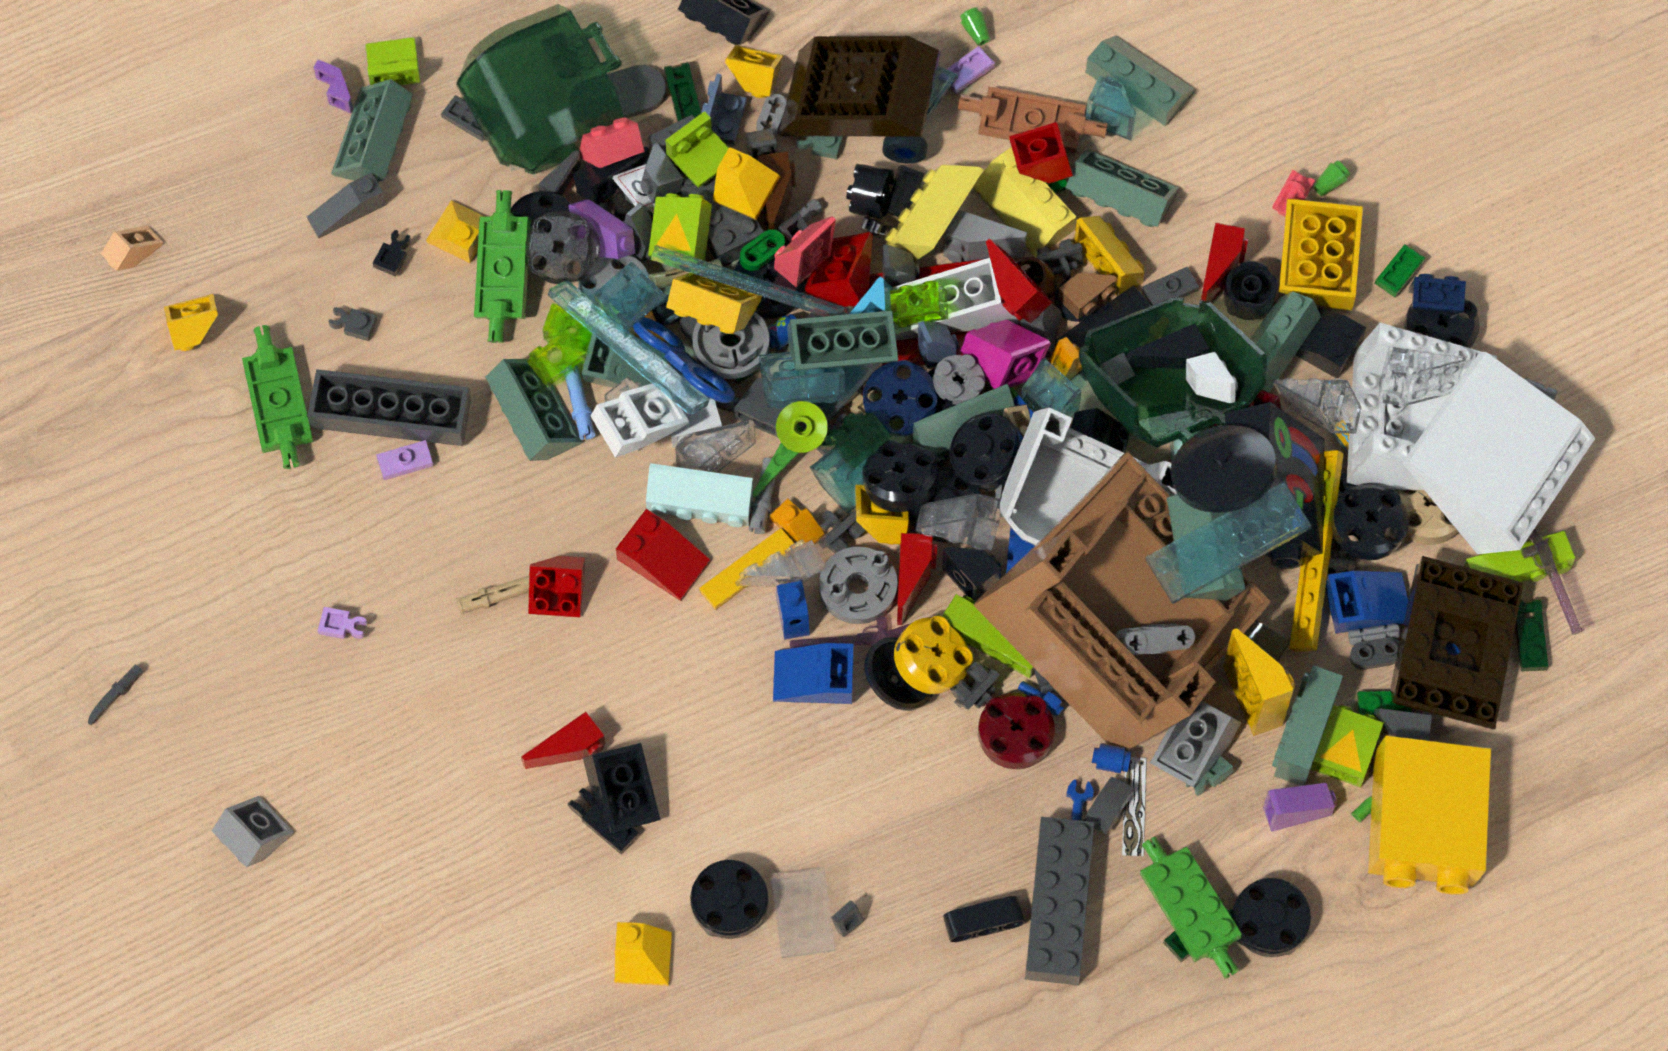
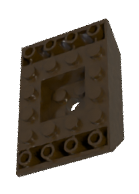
M814 36L798 52L779 135L922 137L940 51L910 36ZM853 77H859L855 83L848 84V81Z
M1422 556L1409 593L1391 682L1392 703L1494 730L1499 713L1523 582ZM1446 644L1456 645L1459 654H1449L1446 650Z

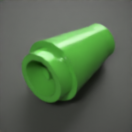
M975 7L960 15L961 25L976 42L977 46L984 45L991 40L982 11Z
M1337 160L1334 163H1330L1313 185V189L1323 197L1347 182L1350 173L1340 161Z

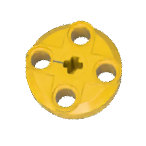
M942 616L921 618L912 622L900 634L894 648L895 664L902 678L916 690L927 694L944 693L956 686L960 680L964 679L967 669L973 661V654L963 636Z

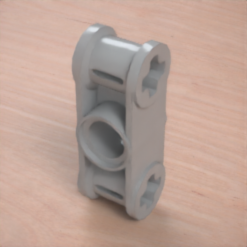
M1175 623L1150 624L1142 627L1126 628L1119 630L1115 635L1134 655L1158 654L1187 649L1195 641V634L1192 628Z

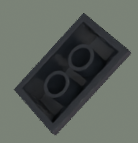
M681 0L678 10L684 13L687 19L702 23L708 31L725 36V39L734 45H741L749 41L770 12L769 9L753 0Z

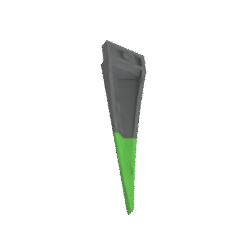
M883 363L822 368L819 370L804 401L818 406L824 413L828 424L865 387L869 377ZM799 422L796 427L798 431L802 432L806 430L807 425L805 422ZM780 443L753 491V498L799 453L789 450Z

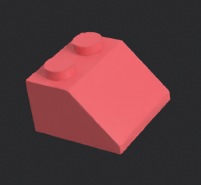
M627 118L616 119L613 121V124L606 127L597 126L592 128L590 133L582 136L579 149L581 159L599 168L644 152L638 124Z

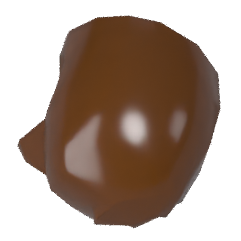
M1021 257L1015 260L1020 267L1025 264L1030 265L1024 271L1049 299L1056 293L1057 281L1053 270L1044 261L1035 257Z

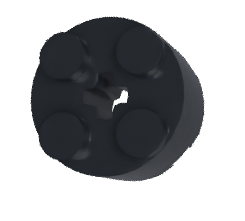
M856 164L853 173L855 180L853 185L848 186L846 199L851 200L849 212L883 219L887 215L886 209L891 195L889 184H894V172L885 168Z
M1248 261L1241 263L1240 266L1229 272L1224 290V303L1230 315L1243 320H1259L1266 317L1274 303L1277 280L1264 264Z

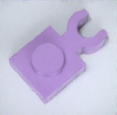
M324 607L318 633L344 639L346 632H348L354 638L361 639L364 637L363 631H357L355 627L357 625L366 626L367 621L364 617L360 616L350 619L349 611Z

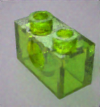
M926 281L923 285L918 286L904 285L900 286L899 289L890 291L893 321L900 328L918 325V322L921 321L935 322L948 319L947 290L939 282ZM920 299H923L922 302L918 306H916V303Z
M552 303L542 329L544 340L553 346L563 345L570 347L575 352L585 353L588 351L594 325L602 327L601 323L599 324L601 318L595 320L600 316L592 318L589 313ZM569 328L577 329V331L574 333L566 332V330Z
M567 329L564 332L559 330L549 338L551 342L543 348L542 346L535 348L530 352V358L526 360L548 388L585 360L587 355ZM556 350L561 351V360L557 363L550 362V354Z

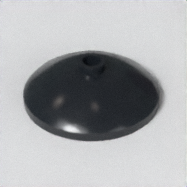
M887 637L877 641L868 650L864 663L866 678L874 693L883 702L899 710L912 711L923 707L930 701L933 694L916 690L900 675L894 659V648L898 638Z

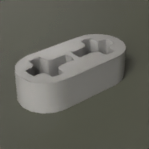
M772 94L766 98L757 120V131L764 130V127L767 126L770 120L772 121V128L769 129L772 130L775 137L778 135L787 102L784 96ZM779 103L780 107L776 108L775 114L772 113V106Z

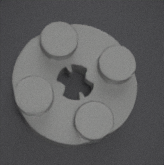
M952 355L942 359L937 364L933 375V384L939 397L943 400L946 398L953 401L952 404L958 405L979 396L984 388L985 376L982 368L971 355ZM960 376L964 379V384H960L958 381L954 382L952 378Z

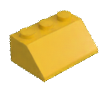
M1100 216L1081 217L1076 220L1074 243L1081 244L1083 255L1098 274L1114 275L1117 278L1116 297L1131 286L1137 287L1143 283L1145 270L1142 263L1138 259L1134 260L1130 255L1127 244L1122 240L1119 241L1109 222H1104Z
M694 271L673 278L666 308L674 310V314L678 316H690L696 318L697 322L702 325H715L720 327L719 330L724 333L734 334V332L745 329L761 302L762 296Z

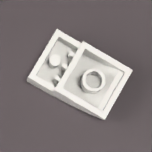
M664 380L622 392L617 399L597 404L591 414L592 420L615 458L652 444L677 431L689 422Z

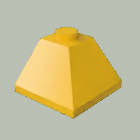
M735 45L726 57L725 63L745 92L752 93V96L757 98H766V96L770 97L774 91L783 55Z
M729 147L717 168L713 201L757 220L780 176L753 157Z
M451 200L426 239V242L471 263L478 252L480 217L485 216Z
M213 294L164 306L166 322L174 350L189 351L195 348V345L201 343L218 315Z
M855 484L856 521L877 542L901 545V533H907L908 511L892 512L878 507L868 497L864 485Z
M617 922L615 983L669 986L672 932L645 923Z

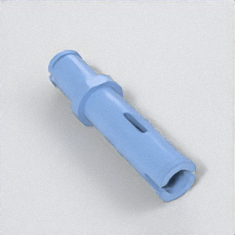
M568 366L563 369V374L565 375L573 408L572 418L576 421L579 438L581 440L585 438L589 440L596 435L591 421L592 410L587 405L579 367L574 366L573 370V366Z

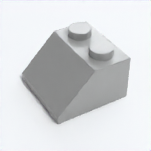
M260 796L226 808L212 829V832L219 838L221 843L226 845L246 867L265 860L294 833Z

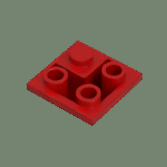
M556 556L530 564L528 614L580 617L584 589L585 557Z

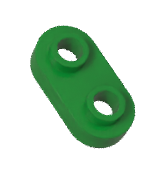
M766 230L745 245L740 252V264L742 267L755 271L773 260L775 253L785 244L782 233L777 230ZM772 243L775 247L771 248L768 244ZM753 257L756 259V261L752 262L748 259Z

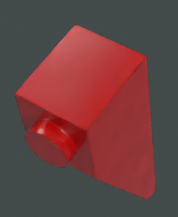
M584 712L522 755V764L525 769L582 760L584 757L600 753L606 744L605 736L588 713Z

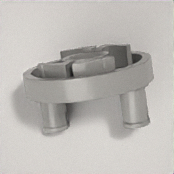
M754 312L749 320L751 323L747 324L745 329L734 332V334L741 338L740 342L735 346H726L722 343L721 339L727 333L720 331V327L702 325L697 322L693 331V351L698 363L725 379H737L750 375L764 363L769 352V331L766 323L757 312Z
M849 547L838 551L827 560L820 573L819 593L824 606L834 617L851 624H865L881 618L890 610L897 595V575L893 565L888 560V556H884L885 552L867 547ZM860 579L867 583L868 589L864 593L856 594L849 590L848 585L853 580ZM884 583L889 584V586H888V585H885L882 594L879 596V594L881 593V591H882V589H883ZM864 606L863 608L851 609V611H850V608H858V607Z

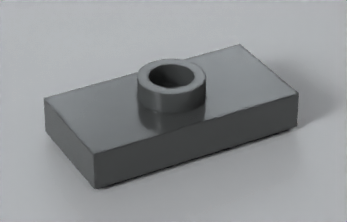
M456 95L441 113L443 119L482 142L497 124L495 118Z
M1187 266L1144 285L1142 291L1148 302L1156 310L1199 291V286Z

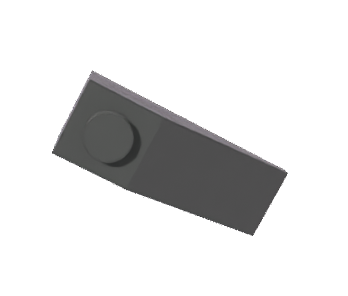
M369 173L347 184L309 214L307 219L319 239L386 206L383 191L373 174Z

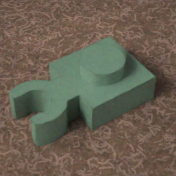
M802 136L806 137L807 140H797V148L808 149L811 147L813 148V155L837 160L843 136Z
M1220 756L1200 780L1199 785L1195 787V794L1199 796L1204 793L1208 783L1216 787L1233 773V766Z

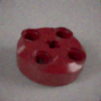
M1007 693L989 700L981 713L978 724V739L983 752L991 761L1008 769H1025L1039 763L1051 749L1055 736L1054 719L1043 699L1024 693ZM1035 709L1039 714L1031 715L1027 710ZM998 711L1002 716L994 717L990 712ZM1037 743L1043 748L1039 750L1034 749L1031 744ZM1001 745L1006 750L1002 752L994 749V746Z

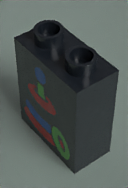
M1270 402L1226 412L1225 426H1243L1261 433L1271 443L1277 460L1276 477L1269 490L1254 503L1231 511L1236 537L1243 541V547L1246 550L1263 553L1271 558L1272 566L1281 569L1298 568L1302 565V558L1323 554L1325 438Z

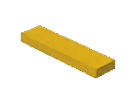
M780 528L702 585L699 591L716 610L795 552L797 546Z

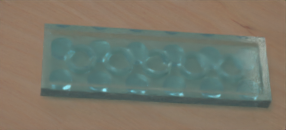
M1282 482L1269 489L1254 503L1223 514L1146 556L1145 560L1171 603L1174 604L1310 530L1311 524L1286 484Z

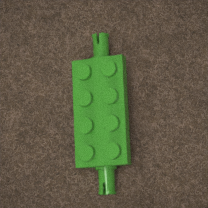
M496 190L495 212L490 217H480L474 317L489 320L487 342L497 343V341L498 343H504V321L507 319H525L531 218L513 216L511 213L512 191L503 190V192Z
M262 325L264 335H262L260 326L254 328L258 346L256 353L242 358L261 449L263 453L280 450L283 468L291 469L289 459L292 460L293 467L296 468L300 465L295 446L311 443L313 438L292 347L276 348L272 342L270 327Z
M1152 837V842L1148 839L1142 844V847L1146 850L1154 864L1140 870V875L1194 963L1202 958L1214 960L1224 979L1230 977L1229 973L1233 976L1239 971V968L1235 965L1227 950L1231 943L1241 939L1242 934L1187 847L1167 855L1157 837Z

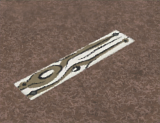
M1130 757L1124 783L1134 787V794L1124 806L1122 855L1144 856L1142 844L1144 843L1146 758Z

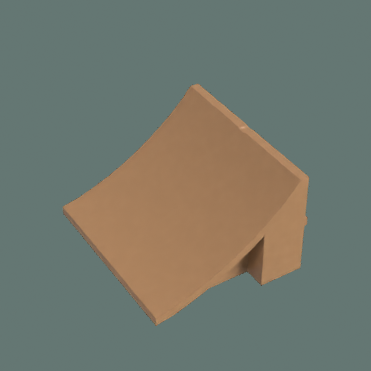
M1129 452L1123 454L1061 521L974 604L981 614L1050 683L1108 745L1125 747V750L1133 748L1191 716L1216 682L1207 672L1227 652L1232 630L1237 628L1244 634L1271 603L1243 572L1245 590L1228 600L1184 598L1167 498L1170 495ZM1175 623L1192 628L1195 634V641L1187 649L1158 654L1134 655L1115 635L1121 629L1142 627L1150 624Z

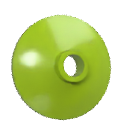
M797 401L787 405L780 412L776 421V433L780 442L794 452L805 453L816 449L822 444L827 434L828 426L824 413L818 406L810 402ZM799 422L806 423L807 428L805 431L797 430L796 426Z

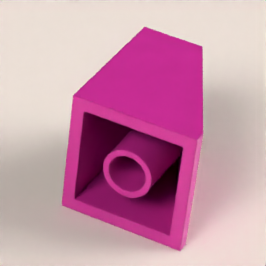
M1006 319L997 323H990L988 326L977 330L969 331L964 338L965 341L960 351L964 355H971L975 359V362L982 368L985 379L994 389L1005 384L1010 388L1036 378L1051 343L1048 339Z

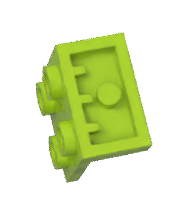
M413 37L367 43L365 45L370 85L390 79L399 85L421 83L415 39Z
M705 111L665 140L666 154L698 188L716 176L717 168L728 150L723 141L712 131L711 117Z

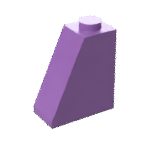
M585 199L569 205L574 254L620 259L635 253L633 228L591 200ZM588 222H589V223L592 225L593 229H592L590 226H585V225H589V224H588Z
M1327 783L1269 790L1263 809L1270 830L1273 832L1332 816L1337 800L1334 791H1329Z

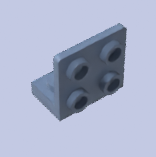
M717 73L715 81H710L707 92V95L710 96L708 103L704 102L701 113L705 111L711 117L712 131L723 143L735 145L747 98L723 93L722 74Z

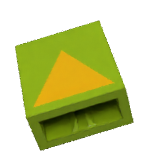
M666 194L665 197H656L648 256L657 262L704 263L712 204L706 201L702 195L689 194L688 197H681L677 194Z
M1333 705L1311 770L1361 788L1384 723L1380 722L1373 715L1365 714L1363 716L1355 713L1350 707Z

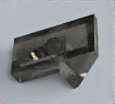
M1332 539L1327 577L1329 574L1355 571L1356 557L1348 554L1339 546L1335 539Z

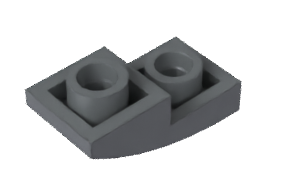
M1111 776L1095 799L1084 821L1094 822V829L1107 835L1118 821L1121 810L1133 796L1134 787Z

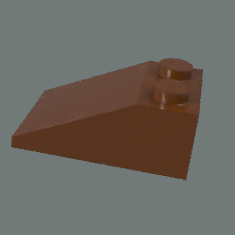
M788 151L758 156L760 163L780 176L763 207L767 230L779 231L778 227L783 223L792 197V187H796L794 160L789 161Z

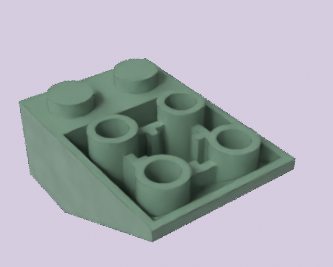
M594 325L581 374L586 382L628 391L652 384L656 380L664 379V374L660 375L657 370H665L668 360L664 358V353L656 350L643 339L620 331L611 334L608 328L605 329Z

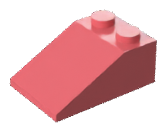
M831 216L810 224L805 230L801 229L796 232L792 242L787 246L780 247L775 253L774 269L795 287L799 286L831 255L836 219Z

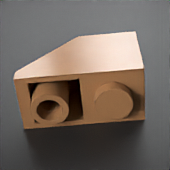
M1077 273L1059 288L1058 300L1079 320L1082 316H1088L1093 313L1097 308V304L1102 300L1107 301L1116 293L1117 278L1114 275Z

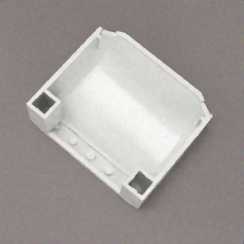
M1050 407L1034 411L1013 462L1000 501V512L1010 527L1022 540L1036 545L1105 475L1114 463L1125 454L1069 428L1072 418ZM1134 458L1170 496L1177 495L1171 478V463L1163 461L1147 464Z

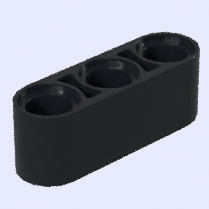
M1008 896L955 909L943 915L949 940L952 943L1014 929L1025 923L1018 896Z

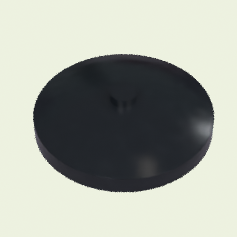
M1236 425L1210 428L1191 437L1177 451L1171 465L1172 482L1180 499L1195 509L1212 513L1235 511L1254 503L1269 490L1277 473L1276 455L1269 440L1253 429Z

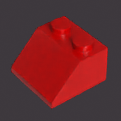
M1057 122L1009 136L1019 174L1046 183H1052L1073 176Z

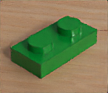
M1364 691L1357 693L1358 714L1363 716L1365 714L1375 716L1374 709L1412 713V708L1392 703L1391 691Z

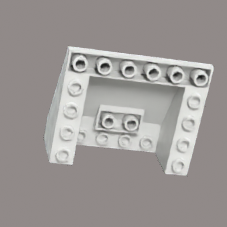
M1379 323L1354 352L1347 483L1358 486L1376 485L1394 490H1424L1402 462L1477 355L1482 352Z
M1482 352L1477 355L1402 464L1477 554L1515 551L1522 548L1595 440V437L1579 418L1489 353Z

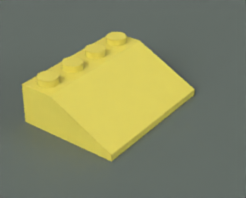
M941 165L935 170L930 169L922 180L925 182L922 189L918 188L910 198V201L913 202L909 209L905 208L897 219L900 221L897 228L893 227L885 237V240L888 241L886 245L888 244L912 253L914 262L933 250L980 177L983 169L981 167Z

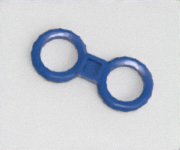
M646 317L634 318L632 326L638 336L656 350L664 353V358L679 372H682L684 378L694 388L718 402L730 403L733 401L735 393L732 387L718 374L697 364L685 353L683 342L672 331L652 319ZM649 330L664 338L668 343L654 336ZM697 375H699V376L705 378L706 380H708L709 382H711V383H712L713 385H715L719 390H717V389L711 387L710 385H708L707 383H705V382H704L703 380H701Z

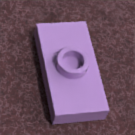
M978 46L941 72L940 78L957 94L994 68L995 63Z
M426 440L376 454L384 480L433 466Z

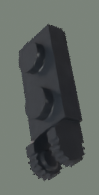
M582 788L578 793L592 808L586 812L573 800L567 805L582 819L586 826L619 854H622L639 836V832L632 827L610 833L594 795Z

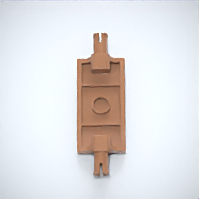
M990 86L988 87L986 97L983 96V99L961 94L958 104V110L979 113L981 122L978 134L1010 140L1009 136L1057 122L1067 152L1072 153L1077 152L1079 138L1083 134L1105 139L1108 125L1107 122L1086 119V105Z

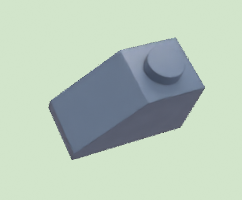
M926 321L918 322V350L927 369L937 366L942 359L948 356L956 355V349H959V344L956 336L950 334L947 326Z

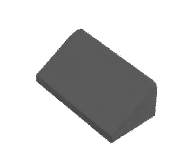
M1257 620L1244 633L1277 662L1289 645L1288 639Z

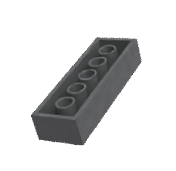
M690 115L648 136L650 152L653 145L658 144L666 154L665 140L692 121L694 116ZM666 154L683 177L680 188L682 197H688L689 194L702 195L706 201L712 204L707 246L714 258L720 260L722 267L740 259L741 249L764 232L758 221L713 201L716 176L698 188Z
M316 369L308 410V420L310 427L313 429L414 441L426 440V442L463 446L471 396L469 387Z
M1041 817L1025 980L1079 985L1094 822Z

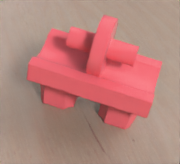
M1292 170L1272 209L1285 217L1287 199L1306 200L1315 180L1304 177L1297 171Z

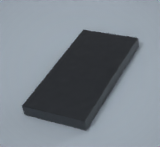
M1133 285L1057 338L1055 346L1059 340L1067 337L1072 344H1076L1088 358L1089 363L1079 374L1087 381L1095 375V370L1100 364L1115 357L1119 350L1124 347L1128 349L1133 344L1138 345L1148 338L1147 328L1161 316Z

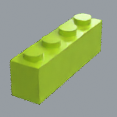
M1565 531L1526 541L1520 550L1485 553L1468 558L1465 561L1464 567L1519 582L1530 579L1532 582L1544 579L1547 574L1555 572L1556 575L1568 572L1573 566L1575 556Z
M956 594L942 617L959 631L968 645L1030 679L1034 673V667L974 606L976 603L974 600L967 596L961 597Z

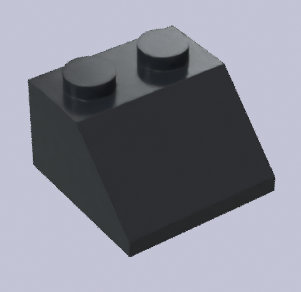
M946 547L943 549V571L965 596L975 602L1000 580L1001 564L995 556H989L985 550Z

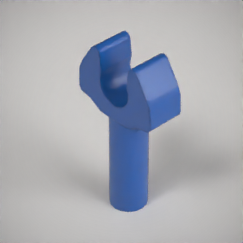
M1025 681L1019 684V691L1042 698L1052 715L1058 716L1064 709L1060 705L1062 701L1051 692L1041 694L1040 690Z
M1074 779L1067 788L1066 796L1073 801L1071 820L1081 821L1084 803L1092 801L1094 790L1088 781L1085 792L1083 794L1077 793V781Z

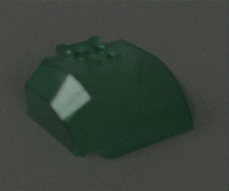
M557 4L500 27L482 39L469 52L456 86L500 164L508 167L511 164L524 168L527 173L537 174L559 165L575 150L579 152L582 136L590 133L592 128L597 126L606 127L613 124L614 120L624 118L616 88L607 74L622 65V61L612 51L602 33L603 28L599 22H593L587 28L581 29L572 11ZM588 39H595L606 61L600 62Z
M1170 298L1087 331L1085 344L1079 351V359L1085 376L1100 402L1134 437L1156 448L1177 439L1184 444L1191 437L1195 436L1192 433L1217 424L1215 427L1225 426V413L1249 407L1266 384L1267 355L1210 301L1200 300L1199 305L1184 303V298ZM1195 323L1210 348L1208 353L1215 352L1219 359L1225 362L1228 372L1231 376H1235L1237 380L1238 390L1235 391V402L1233 403L1197 395L1186 380V368L1131 367L1135 376L1117 385L1101 369L1100 364L1123 352L1127 357L1129 351Z

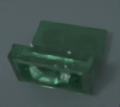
M852 412L842 420L843 425L837 430L832 429L826 434L820 448L822 450H836L847 466L854 470L892 436L873 412H860L856 414Z

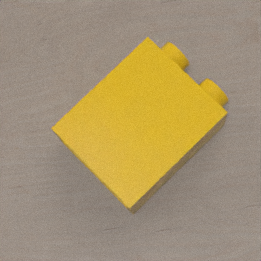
M1393 736L1384 737L1374 752L1368 874L1383 875V883L1394 888L1413 887L1416 885V880L1436 882V890L1438 892L1451 895L1465 894L1469 891V886L1476 884L1486 871L1491 749Z

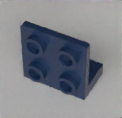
M1419 274V277H1414L1409 287V293H1413L1411 309L1463 313L1466 281H1459L1460 278L1455 276L1437 279L1431 274Z

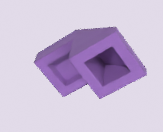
M318 59L314 65L316 79L330 85L326 92L329 104L352 113L351 97L340 68Z

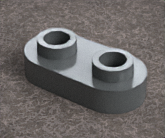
M1386 637L1356 643L1350 652V662L1355 668L1360 670L1394 665L1400 642L1394 638ZM1385 647H1392L1394 652H1387ZM1366 651L1368 656L1362 657L1359 652Z

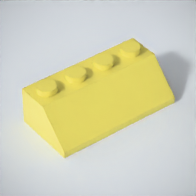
M1012 147L992 160L973 186V189L1007 226L1027 232L1026 248L1035 258H1037L1038 248L1045 246L1051 248L1075 230L1076 216L1054 191L1043 181L1019 174Z

